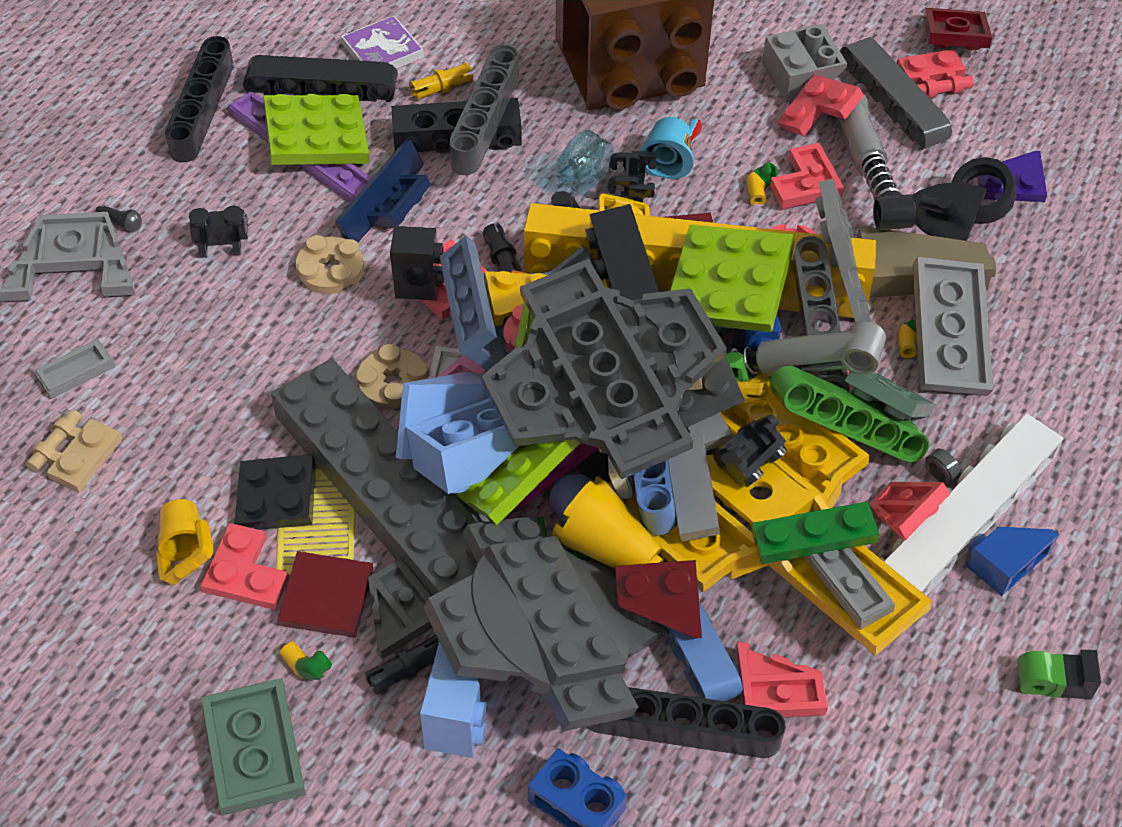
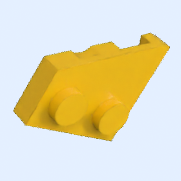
M485 271L483 279L494 326L503 325L504 318L512 316L513 309L523 304L524 300L520 295L521 286L547 275L542 273L522 274L507 271Z

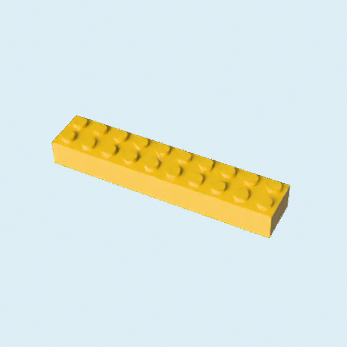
M531 203L524 228V272H549L582 246L592 254L593 260L598 259L596 249H589L585 229L590 228L589 214L600 212V210ZM634 214L659 292L671 290L689 225L786 233L794 235L795 244L778 309L800 312L793 269L795 246L801 238L806 236H816L825 243L822 234ZM851 238L858 276L868 305L875 272L876 240ZM825 243L828 251L838 316L854 318L839 267H833L828 247H831L832 243ZM805 251L800 255L806 262H815L819 259L818 255L812 251ZM601 280L605 288H608L606 280ZM810 285L806 288L807 293L813 297H819L825 293L824 289L818 285Z

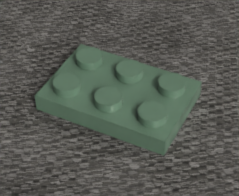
M850 371L845 379V382L854 386L851 391L853 394L869 402L873 400L886 403L884 410L902 420L905 418L917 420L918 417H929L936 406L935 403L875 371L867 375L856 374Z
M282 678L201 697L222 816L306 795Z

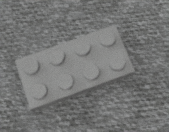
M917 257L913 262L920 389L988 396L993 391L984 264Z

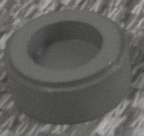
M937 448L925 458L928 472L936 480L943 482L945 486L952 485L962 474L958 462L944 449Z

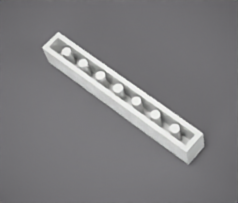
M1026 414L1017 424L1014 422L1009 423L1000 436L1001 441L996 446L991 443L985 448L979 458V464L975 468L969 465L963 471L954 490L947 488L950 495L939 505V510L934 515L928 517L907 540L899 538L892 547V554L886 560L882 557L880 559L927 596L968 552L974 540L981 534H985L1053 461L1064 438L1029 414Z

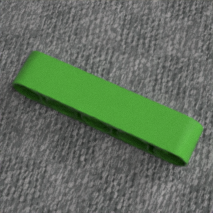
M784 366L776 370L770 379L772 392L786 409L792 413L906 462L918 461L923 458L929 449L927 436L911 420L897 418L884 410L885 407L872 401H866L852 392L793 366Z

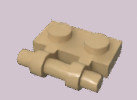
M71 409L64 418L59 417L52 425L53 431L44 442L39 441L32 449L33 455L26 462V466L30 470L38 472L45 463L52 465L46 472L49 479L80 492L123 438L121 432L92 419L82 429L76 427L81 421L82 416L76 410ZM65 439L72 441L62 453L56 451Z

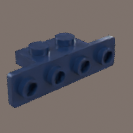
M405 140L335 220V224L343 238L352 239L359 243L372 226L390 228L398 226L404 221L405 216L413 206L421 201L423 194L431 186V183L426 175H416L424 166V163L411 140Z

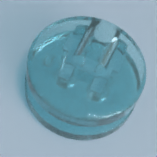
M584 130L577 134L568 143L560 156L556 169L558 181L565 186H570L574 192L580 195L588 193L603 180L610 168L609 159L614 154L612 143L604 138H600L598 134L591 130Z

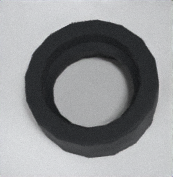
M989 157L975 158L963 164L954 174L952 182L967 184L978 176L989 175L997 177L1002 182L1004 191L999 200L990 205L980 206L975 219V223L979 224L992 223L1003 218L1012 209L1016 199L1014 175L1011 170L1000 160Z

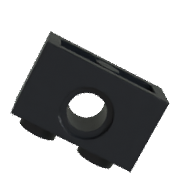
M394 226L390 259L395 298L436 301L438 287H444L445 284L442 266H439L441 264L439 256L444 253L443 243H437L436 228Z

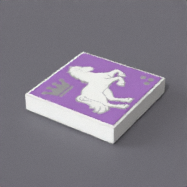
M394 15L341 36L342 44L355 60L387 62L394 65L395 68H399L424 57V49Z

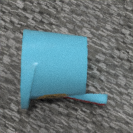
M665 117L658 120L640 150L657 153L656 168L649 169L648 165H646L645 171L649 175L671 180L682 178L690 173L694 165L691 145L692 140L701 132L702 125L700 120L692 119L690 127L683 120L676 117Z

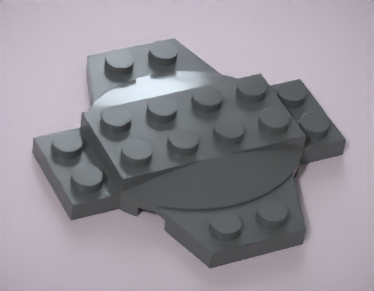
M589 259L520 287V295L534 319L530 326L527 343L522 348L517 346L481 376L482 384L514 446L575 439L581 443L599 447L603 454L607 453L621 480L693 448V440L677 414L682 402L683 393L726 356L727 348L691 289L643 294L642 299L630 300L620 296L619 290L605 288Z
M535 516L505 519L498 525L491 521L468 524L463 536L478 563L475 570L469 577L429 597L424 606L428 619L455 675L507 681L510 675L522 676L533 683L531 691L546 697L563 731L632 717L638 709V705L620 673L627 664L628 657L630 658L660 639L667 627L619 607L616 570L601 562L579 559L565 551L557 536H545Z

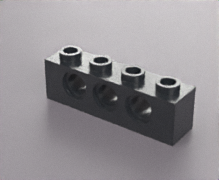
M510 98L489 148H510L522 145L518 98ZM467 101L391 106L395 151L405 140H411L417 152L437 151L444 153L449 151L450 137Z

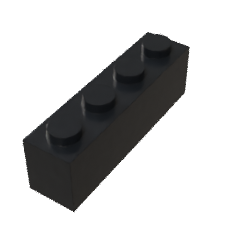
M631 204L589 214L590 228L585 229L587 243L590 250L596 249L599 258L594 259L596 272L601 280H606L608 288L619 290L620 296L630 300L642 299L643 294L659 292Z

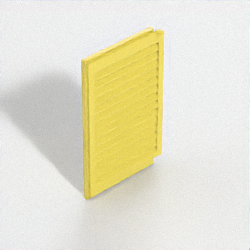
M316 468L315 480L325 481H315V486L329 487H315L314 492L333 493H314V499L343 497L340 492H335L338 491L337 488L328 480L320 468ZM345 498L314 500V505L348 503ZM350 504L313 506V511L349 509V511L313 512V517H349L314 518L312 524L349 523L277 528L276 569L287 571L288 575L291 574L293 565H283V563H294L295 558L283 559V557L296 556L297 551L284 552V550L348 547V549L300 552L319 555L348 554V556L332 557L354 560V535L356 534V512ZM341 528H349L348 530H330V531H309V532H288V533H284V531H300V530H320V529H341ZM348 535L339 537L284 539L286 537ZM348 541V543H328V544H307V545H286V546H284V544H293V543H314V542Z

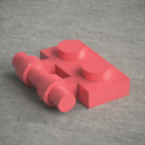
M955 49L897 59V64L929 98L936 97L938 93L950 91L952 94L961 93L963 89L974 86L973 77L971 75L964 76L966 68Z

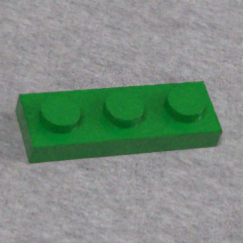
M868 501L752 523V534L761 564L878 543L880 535Z

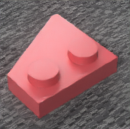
M890 482L869 505L876 518L902 540H907L928 517L934 515L939 510V505L950 493L943 482Z
M737 642L736 656L743 687V704L771 708L779 712L782 717L826 715L828 706L822 671L806 665L793 664L789 659L774 653L772 658L749 650L750 644Z

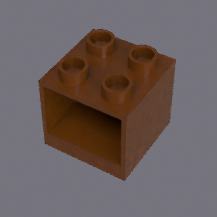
M556 0L555 39L588 111L609 106L614 109H625L634 105L638 100L666 94L674 97H683L699 87H704L706 83L714 0Z

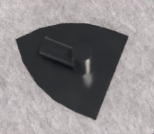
M952 182L936 184L919 190L912 195L916 208L915 224L929 236L967 241L987 189L972 184Z

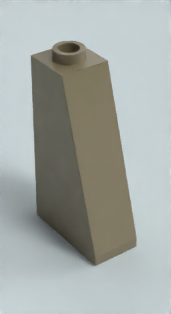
M862 226L858 229L857 238L876 240L875 272L869 298L915 295L913 262L917 257L984 264L986 290L988 289L991 277H995L996 262L994 257H990L987 246L984 243L895 230L879 231L874 227Z

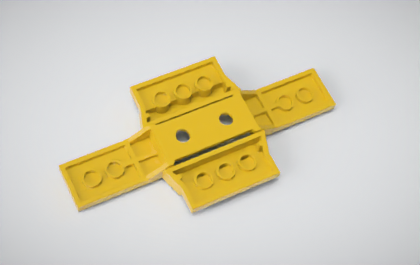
M762 373L755 376L749 382L763 381L768 383L769 389L763 390V392H769L768 401L765 406L740 403L720 412L729 427L732 437L744 424L773 414L779 421L776 429L786 440L783 444L787 448L786 453L771 464L766 461L760 467L764 474L749 487H745L741 482L736 483L716 464L713 454L707 455L713 493L722 500L725 506L732 508L744 518L751 528L753 522L833 508L841 495L842 484L866 467L869 462V454L843 434L786 409L772 392L770 378ZM633 474L634 494L632 498L623 499L622 501L642 524ZM610 481L608 484L615 491L613 483ZM756 486L767 487L771 490L772 495L767 499L760 500L751 496L750 490ZM715 502L720 529L719 535L682 542L677 521L675 527L669 533L663 535L651 534L661 546L660 555L666 561L696 560L698 589L701 592H705L725 575L730 579H734L769 565L875 656L931 609L932 600L867 547L864 545L852 547L850 549L895 603L893 612L860 630L804 557L761 564L752 532L717 502Z

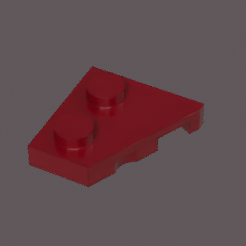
M696 560L615 566L619 607L694 638H702Z

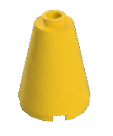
M599 475L596 476L595 483L589 481L575 496L563 512L567 519L564 527L562 528L556 524L551 535L557 536L562 545L614 569L615 566L660 563L663 561L659 556L662 550L661 546L606 480Z

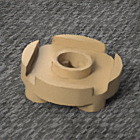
M315 235L306 241V246L298 253L296 271L299 279L309 290L321 294H336L342 292L343 288L349 287L351 284L352 286L361 279L364 272V260L359 244L355 240ZM335 261V264L338 265H332L331 269H325L324 263Z
M386 344L380 347L379 351L369 355L361 363L356 374L357 384L377 409L391 410V408L401 407L403 383L428 379V368L426 363L417 354L406 349H399L394 344ZM399 375L400 382L391 381L389 384L386 383V376Z

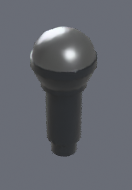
M98 206L95 212H108L111 222L117 223L126 232H135L142 225L141 215L136 210L120 211L108 206Z

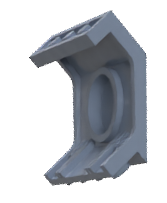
M465 235L439 257L458 349L465 356L488 371L508 354L503 345V329L510 316L504 318L503 325L494 326L483 279L484 273L481 270L475 242ZM582 246L554 269L542 274L550 275L586 259L590 260L595 270L596 268L592 254Z

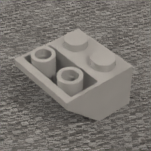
M823 24L769 35L765 38L762 63L785 102L793 101L814 74L834 80L847 68L846 60Z

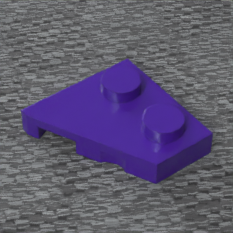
M1032 151L1002 161L1014 175L1015 201H1046L1047 190L1040 151ZM989 175L977 177L978 186L987 189L983 199L999 200L1004 191L1000 179Z

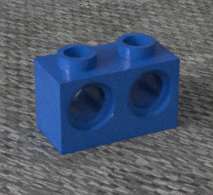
M559 748L556 749L528 785V802L564 827H613L626 809L627 794L624 793L622 786L617 781L608 776L602 778L590 770L589 765L583 758L574 753L568 755ZM559 779H565L570 781L572 785L561 789L555 787L552 783ZM593 802H599L605 805L607 809L602 812H592L586 806Z

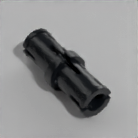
M494 223L487 225L482 235L491 250L489 256L492 263L496 264L500 271L511 273L512 270L523 272L516 260L515 255H517L515 247L507 240L502 225L497 223L496 228Z
M437 635L406 651L401 649L395 652V657L365 671L366 680L370 687H374L375 695L406 678L409 681L417 677V672L433 664L439 645Z

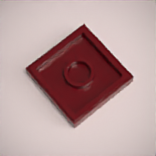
M297 551L278 617L279 626L356 638L369 589L368 577L373 573V563Z

